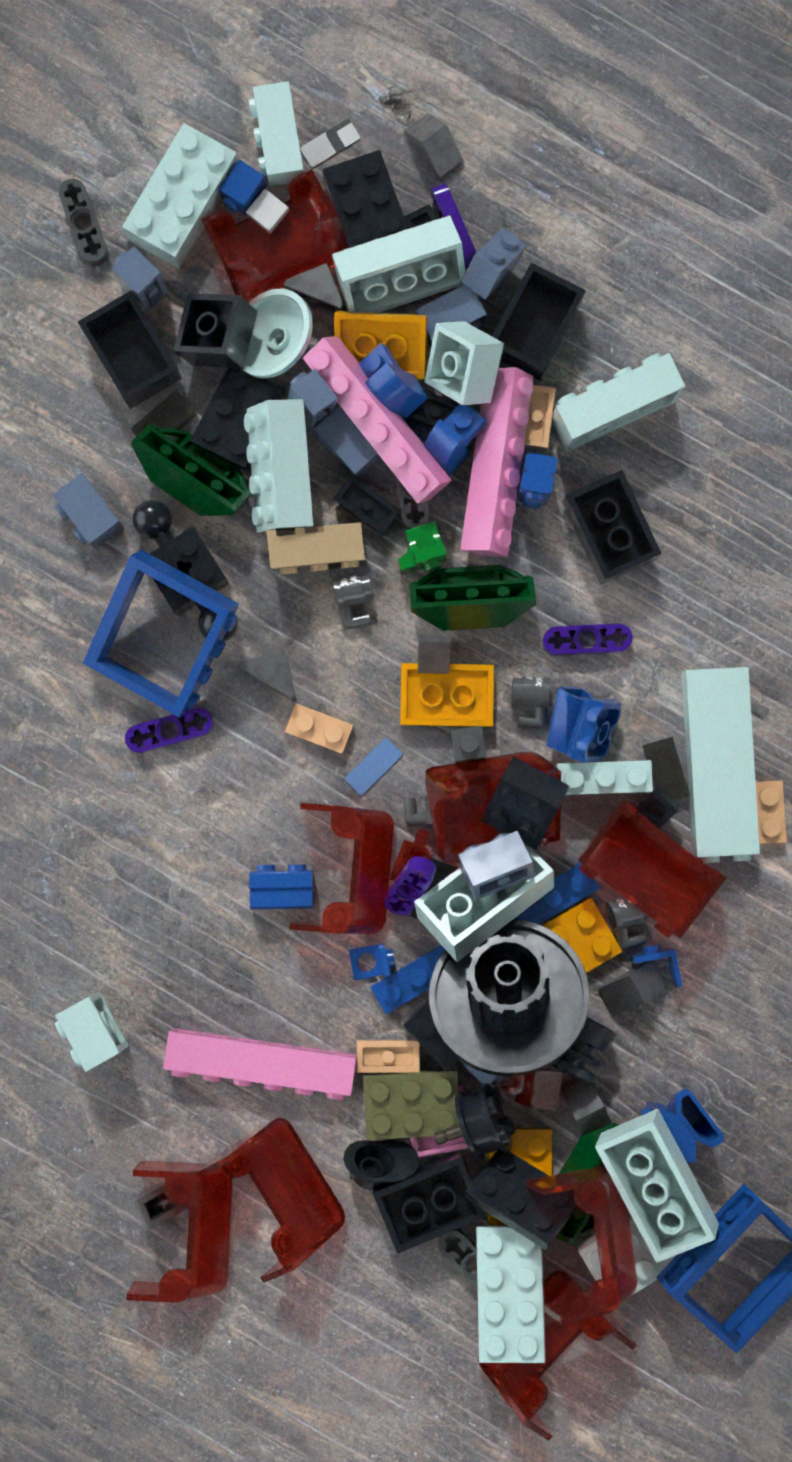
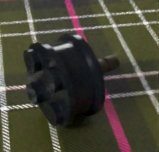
M488 1083L480 1086V1091L472 1094L457 1093L455 1095V1109L459 1124L446 1128V1130L435 1132L436 1143L440 1145L448 1142V1140L452 1141L464 1137L469 1150L479 1162L486 1160L488 1153L500 1149L504 1153L511 1151V1135L515 1134V1127L511 1117L504 1114L501 1106L503 1105V1098L497 1086L492 1088Z

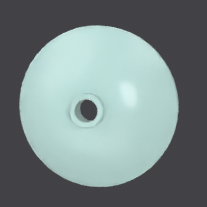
M287 289L266 291L249 302L258 312L245 366L242 370L251 376L271 378L286 372L297 363L309 344L313 323L311 311L303 298Z

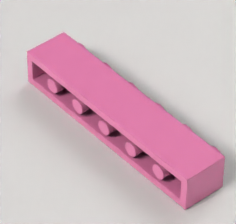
M323 337L303 357V360L311 370L315 369L338 397L337 403L417 504L431 500L452 481L404 419L385 407L365 384L368 380L367 376L339 337Z
M516 367L498 369L491 403H482L480 408V415L485 418L487 424L476 436L460 547L461 551L477 557H508L509 546L512 540L511 532L516 511L515 503L520 482L526 426L529 420L530 398L533 391V376Z
M172 1028L168 1033L163 1069L171 1070L170 1075L176 1077H189L190 1073L202 1075L201 1079L205 1081L220 1082V1078L233 1079L232 1084L239 1086H251L252 1082L263 1083V1088L268 1090L282 1091L284 1086L295 1088V1093L301 1095H313L314 1091L326 1092L327 1098L344 1100L345 1095L351 1096L357 1054Z

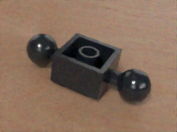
M146 500L136 507L132 517L135 530L144 538L154 539L159 548L149 553L150 555L181 571L180 569L183 566H192L189 569V576L215 591H219L230 584L193 526L174 537L170 531L172 515L164 503L158 500ZM153 578L177 616L195 605L200 611L198 619L199 630L206 638L217 613ZM237 618L235 626L230 632L226 631L222 641L229 640L235 634L238 627Z

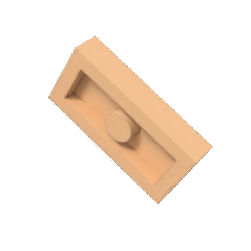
M533 385L524 448L547 451L556 388Z
M295 703L285 733L343 754L353 725Z
M783 780L756 782L759 844L785 843L787 838Z
M417 1039L357 1040V1073L420 1072V1050Z

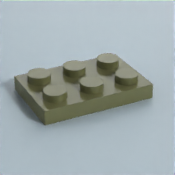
M451 1069L448 1072L446 1070L363 1075L367 1140L434 1136L435 1132L446 1130V1128L459 1124L455 1109V1095L459 1093L457 1069Z

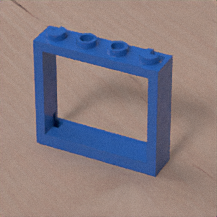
M140 550L130 555L83 664L180 717L187 710L193 711L195 704L200 700L201 695L197 694L201 684L205 685L212 675L213 669L210 668V665L214 658L217 659L221 655L226 645V642L222 641L226 631L230 632L236 624L237 615L235 612L239 603L149 553ZM144 574L217 613L179 697L107 657Z
M745 1184L715 1214L719 1222L716 1239L676 1255L656 1276L657 1280L673 1298L736 1354L792 1295V1250L722 1324L687 1293L761 1214L792 1243V1229Z

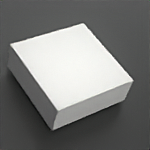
M264 189L246 211V214L271 234L289 212V207L268 190Z

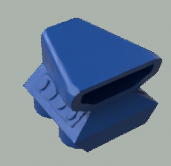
M559 686L546 746L566 754L570 759L580 762H602L611 745L612 731L620 719L622 703L614 699H594L592 694L580 687Z
M682 1089L676 1093L667 1106L647 1101L646 1107L640 1111L644 1115L659 1109L687 1164L696 1163L695 1141L715 1147L724 1140L723 1133L689 1089Z

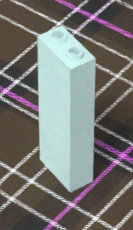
M749 668L685 670L681 673L692 857H701V863L720 862V856H732V861H751L752 854H760Z

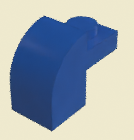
M380 343L359 363L368 378L365 384L369 390L392 412L407 418L428 399L415 375L400 368L388 346Z
M459 404L444 422L440 419L431 430L424 447L449 477L469 456L466 446L487 424L486 420L468 405Z

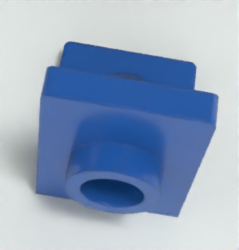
M385 942L349 950L354 980L380 975L388 977L391 976L390 968L396 967L393 950H386ZM363 953H370L376 959V965L370 971H363L358 966V958Z
M661 944L643 947V953L630 955V961L634 964L668 958L673 985L683 987L675 949H662Z

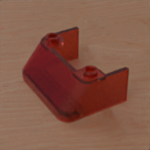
M300 803L301 810L331 812V828L333 832L341 838L354 839L349 902H333L329 904L323 911L322 923L292 921L289 930L335 934L378 933L383 929L386 922L387 908L384 906V901L389 889L394 831L392 817L382 810Z
M276 1118L224 1150L196 1172L198 1178L222 1167L224 1172L234 1179L241 1178L248 1173L276 1217L280 1227L271 1236V1247L279 1261L260 1277L263 1283L295 1270L344 1225L345 1212L295 1129L284 1118Z
M140 1161L133 1169V1176L165 1178L164 1190L167 1198L175 1204L189 1205L186 1269H170L165 1272L160 1282L134 1281L127 1292L126 1300L177 1303L220 1292L226 1286L229 1276L233 1197L232 1172L221 1164Z
M601 1166L526 1180L527 1187L542 1195L573 1190L576 1205L582 1211L593 1214L602 1279L595 1281L590 1286L588 1296L544 1304V1312L559 1323L612 1313L636 1290L637 1275L628 1209L606 1167Z
M561 1270L551 1273L543 1281L545 1363H479L481 1369L520 1422L548 1441L553 1435L536 1414L546 1403L548 1397V1388L540 1377L582 1331L594 1341L603 1340L611 1333L632 1350L637 1346L613 1316L573 1277Z

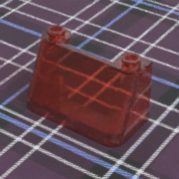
M312 169L296 176L289 183L288 194L290 200L283 202L289 207V212L271 234L250 217L235 224L231 214L225 211L215 212L201 219L234 294L240 295L248 303L266 291L285 289L286 279L325 263L329 269L335 267L332 254L348 249L339 217Z
M518 752L428 768L425 771V786L439 857L444 862L458 863V854L463 853L469 846L493 841L498 835L504 834L480 820L513 757L560 781L561 771L543 756L534 752ZM561 805L538 847H544L551 842L560 841Z
M619 800L577 859L581 863L578 869L592 880L598 876L657 922L654 928L668 939L672 935L681 939L726 880V877L715 868L711 869L706 864H703L700 858H696L649 822L648 818L644 815L638 816V809L628 801Z

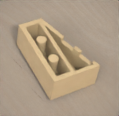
M361 522L311 528L301 527L281 531L266 530L270 568L273 570L279 569L280 575L298 573V567L310 566V572L329 570L328 564L340 563L341 569L359 567V561L365 560Z

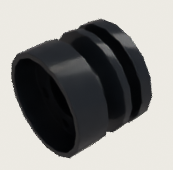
M587 1017L585 1027L575 1045L564 1057L551 1066L570 1077L593 1082L596 1076L595 1073L584 1066L588 1063L600 1068L602 1063L591 1052L593 1048L602 1052H608L617 1033Z

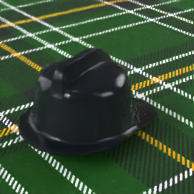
M395 1140L356 1141L346 1148L343 1157L345 1167L350 1172V1180L366 1190L379 1189L388 1182L404 1181L413 1176L419 1166L417 1152L410 1145Z

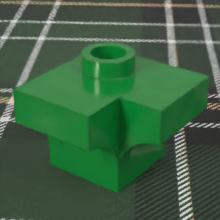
M435 521L405 530L408 550L402 557L398 558L401 575L423 569L425 573L441 568L440 563L445 562L446 551Z

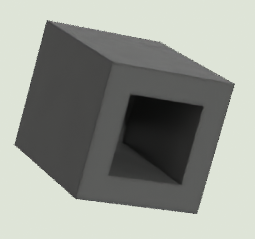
M482 726L450 731L455 763L487 757Z

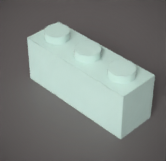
M289 81L253 87L254 99H249L251 117L258 118L259 128H254L256 147H263L264 157L258 158L261 174L268 177L269 187L305 181Z
M651 760L562 763L554 765V778L570 786L565 796L653 792Z

